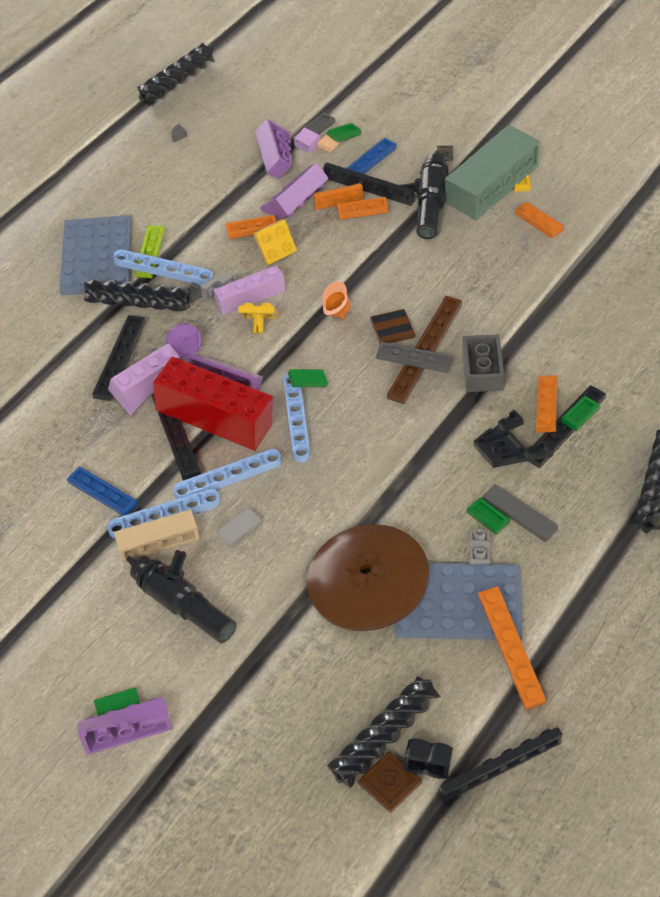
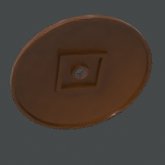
M379 524L356 526L333 536L317 551L310 563L307 574L309 597L317 612L328 622L353 631L378 630L404 619L421 602L429 583V565L425 552L419 543L400 529ZM365 568L371 569L368 574L361 573Z

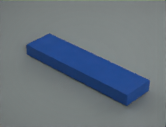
M383 138L349 165L347 169L366 174L397 148V144Z
M80 466L67 478L69 484L122 516L130 514L138 505L136 499Z

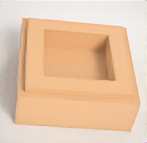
M326 134L318 142V147L331 153L340 142L334 141Z

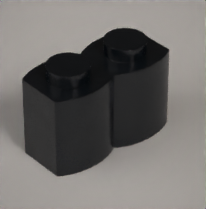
M409 739L404 756L403 770L412 774H426L433 778L446 779L449 774L453 747L443 743H429L422 739Z

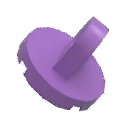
M188 323L175 325L166 336V344L169 343L180 356L179 359H189V355L195 354L201 347L202 338L200 332Z

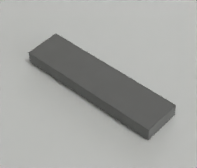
M381 342L376 359L448 373L452 356Z
M496 484L482 496V499L544 542H547L558 530L557 524Z

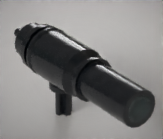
M437 150L434 154L426 157L420 170V178H416L414 183L401 185L413 189L417 193L418 221L416 232L423 239H433L437 236L440 210L446 198L445 178L448 176L449 170L445 157L439 154Z
M176 550L171 565H166L158 559H151L145 555L138 559L131 556L126 558V561L132 566L130 576L136 580L137 587L142 589L144 593L148 594L174 615L180 614L182 619L190 620L217 642L224 643L231 638L236 630V622L211 604L201 592L196 591V587L183 578L184 571L182 567L187 556L186 552Z

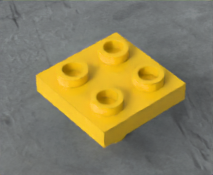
M281 219L253 233L266 265L297 251L285 219Z
M243 303V306H239L238 313L243 318H253V334H264V319H278V311L271 303H261V306H254V303Z

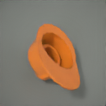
M336 281L328 285L324 290L322 296L324 314L334 318L345 319V314L351 307L345 284L341 281Z

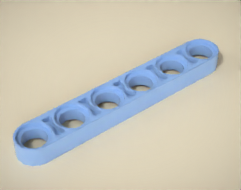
M121 249L114 253V263L124 268L189 283L194 282L198 285L204 284L213 277L212 271L197 266ZM123 256L126 259L119 260L117 257ZM140 260L142 261V263L137 264L134 261ZM157 264L159 267L154 268L150 265ZM168 268H175L176 270H175V271H168L167 269H168ZM187 271H188V272H191V273H193V274H192V275H185L184 272H187ZM206 275V276H208L209 278H208V279H202L201 276Z
M287 373L283 377L293 458L297 462H306L310 458V448L301 387H292L287 382L289 380ZM297 393L298 396L290 397L289 394ZM299 407L300 410L294 412L291 411V408ZM301 421L302 424L300 426H294L293 422ZM298 435L304 437V439L300 441H297L294 438ZM299 450L306 451L304 455H297L296 453Z
M269 449L181 481L173 488L174 496L178 499L207 489L217 490L274 469L281 464L280 452L276 449ZM270 456L277 457L275 461L267 460ZM254 462L260 464L256 468L250 467V464ZM235 469L242 470L240 474H232V471ZM219 475L224 477L221 481L214 480ZM199 482L206 484L202 488L196 487V484ZM180 489L188 490L182 495L177 493Z
M207 489L115 518L107 525L109 535L115 538L112 528L117 525L123 529L133 527L134 525H131V522L136 519L140 520L141 523L153 521V519H150V516L155 513L159 514V518L177 514L181 511L192 510L194 515L213 509L220 504L219 493L215 489ZM209 496L216 497V499L211 502L206 500V498ZM190 502L198 503L195 507L192 508L187 506ZM174 507L179 509L178 512L173 514L168 512Z

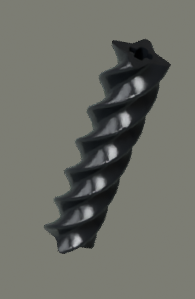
M201 43L187 55L170 64L165 70L158 72L155 77L148 79L144 84L138 86L139 100L145 101L150 106L152 98L161 99L163 91L173 90L174 83L183 84L184 77L194 76L196 68L204 69L206 61L214 62L213 48H209L204 43Z
M91 278L88 283L84 282V301L89 303L101 302L108 305L119 304L126 307L134 305L139 308L151 307L157 310L169 309L176 312L186 311L190 308L191 290L186 292L179 286L169 290L164 285H157L151 288L148 284L141 283L135 287L129 281L118 285L114 280H107L102 284L96 278Z
M660 430L656 431V439L653 443L652 454L641 489V498L637 505V514L633 520L646 534L651 530H660L658 521L660 518Z
M417 676L413 683L403 689L399 697L388 704L384 712L372 720L369 727L363 729L357 735L354 742L348 744L342 750L339 757L327 765L338 783H343L351 788L355 782V775L366 773L370 768L371 759L381 758L385 753L386 744L397 742L400 738L401 729L410 728L414 725L415 714L427 712L430 699L441 697L434 689L430 679L424 680Z

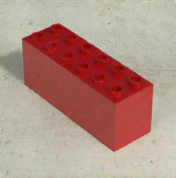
M173 356L153 381L156 411L172 416L175 419H181L182 422L256 451L272 426L273 396Z

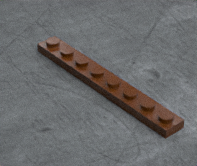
M450 296L444 297L416 344V349L436 351L461 308L462 300ZM404 365L388 391L387 399L405 404L424 368Z

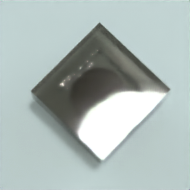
M453 145L437 146V151L445 157L446 161H453Z

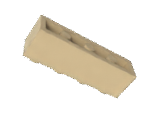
M192 510L181 511L174 515L161 517L150 522H143L139 525L114 532L122 562L126 561L128 556L138 558L200 539Z

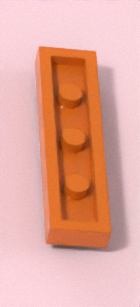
M557 375L538 377L537 433L556 432Z

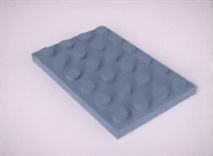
M130 215L64 221L59 289L61 296L85 294L84 282L88 283L91 278L98 279L102 284L107 280H114L118 285L130 280V269L117 266L114 263L115 251L120 249L130 251ZM123 256L117 257L119 260L126 259Z
M428 563L429 583L424 597L408 616L395 623V638L496 640L478 598V593L498 586L520 640H522L520 565Z

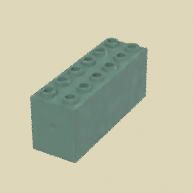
M511 125L502 129L494 138H491L487 144L445 178L446 204L477 221L510 192L517 183L519 184L539 166L540 141Z

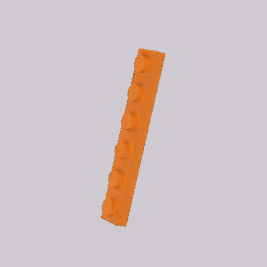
M498 586L479 592L478 598L525 711L546 704L545 696Z

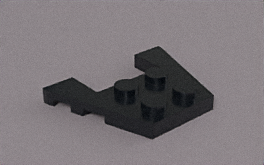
M512 410L506 419L502 418L499 420L495 428H489L474 440V447L493 468L553 456V449L544 440L525 448L511 433L510 430L523 425V418L515 410Z

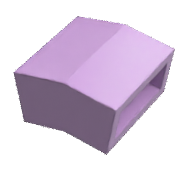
M304 127L294 137V145L310 153L318 146L321 138L318 134Z

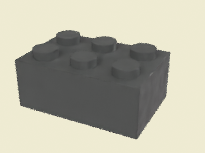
M499 334L463 336L462 356L466 392L503 391L504 368Z

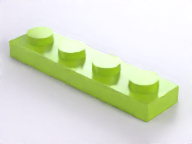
M147 226L140 254L153 257L159 256L165 233L164 226ZM156 264L150 265L151 267L156 268ZM135 271L136 278H153L154 275Z

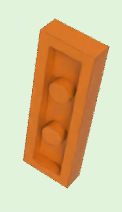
M362 184L313 194L315 210L334 207L338 203L363 200Z
M386 197L337 204L339 220L389 213Z
M527 201L515 209V215L551 239L564 231V225Z
M275 215L225 223L228 239L254 235V232L275 223L276 219Z

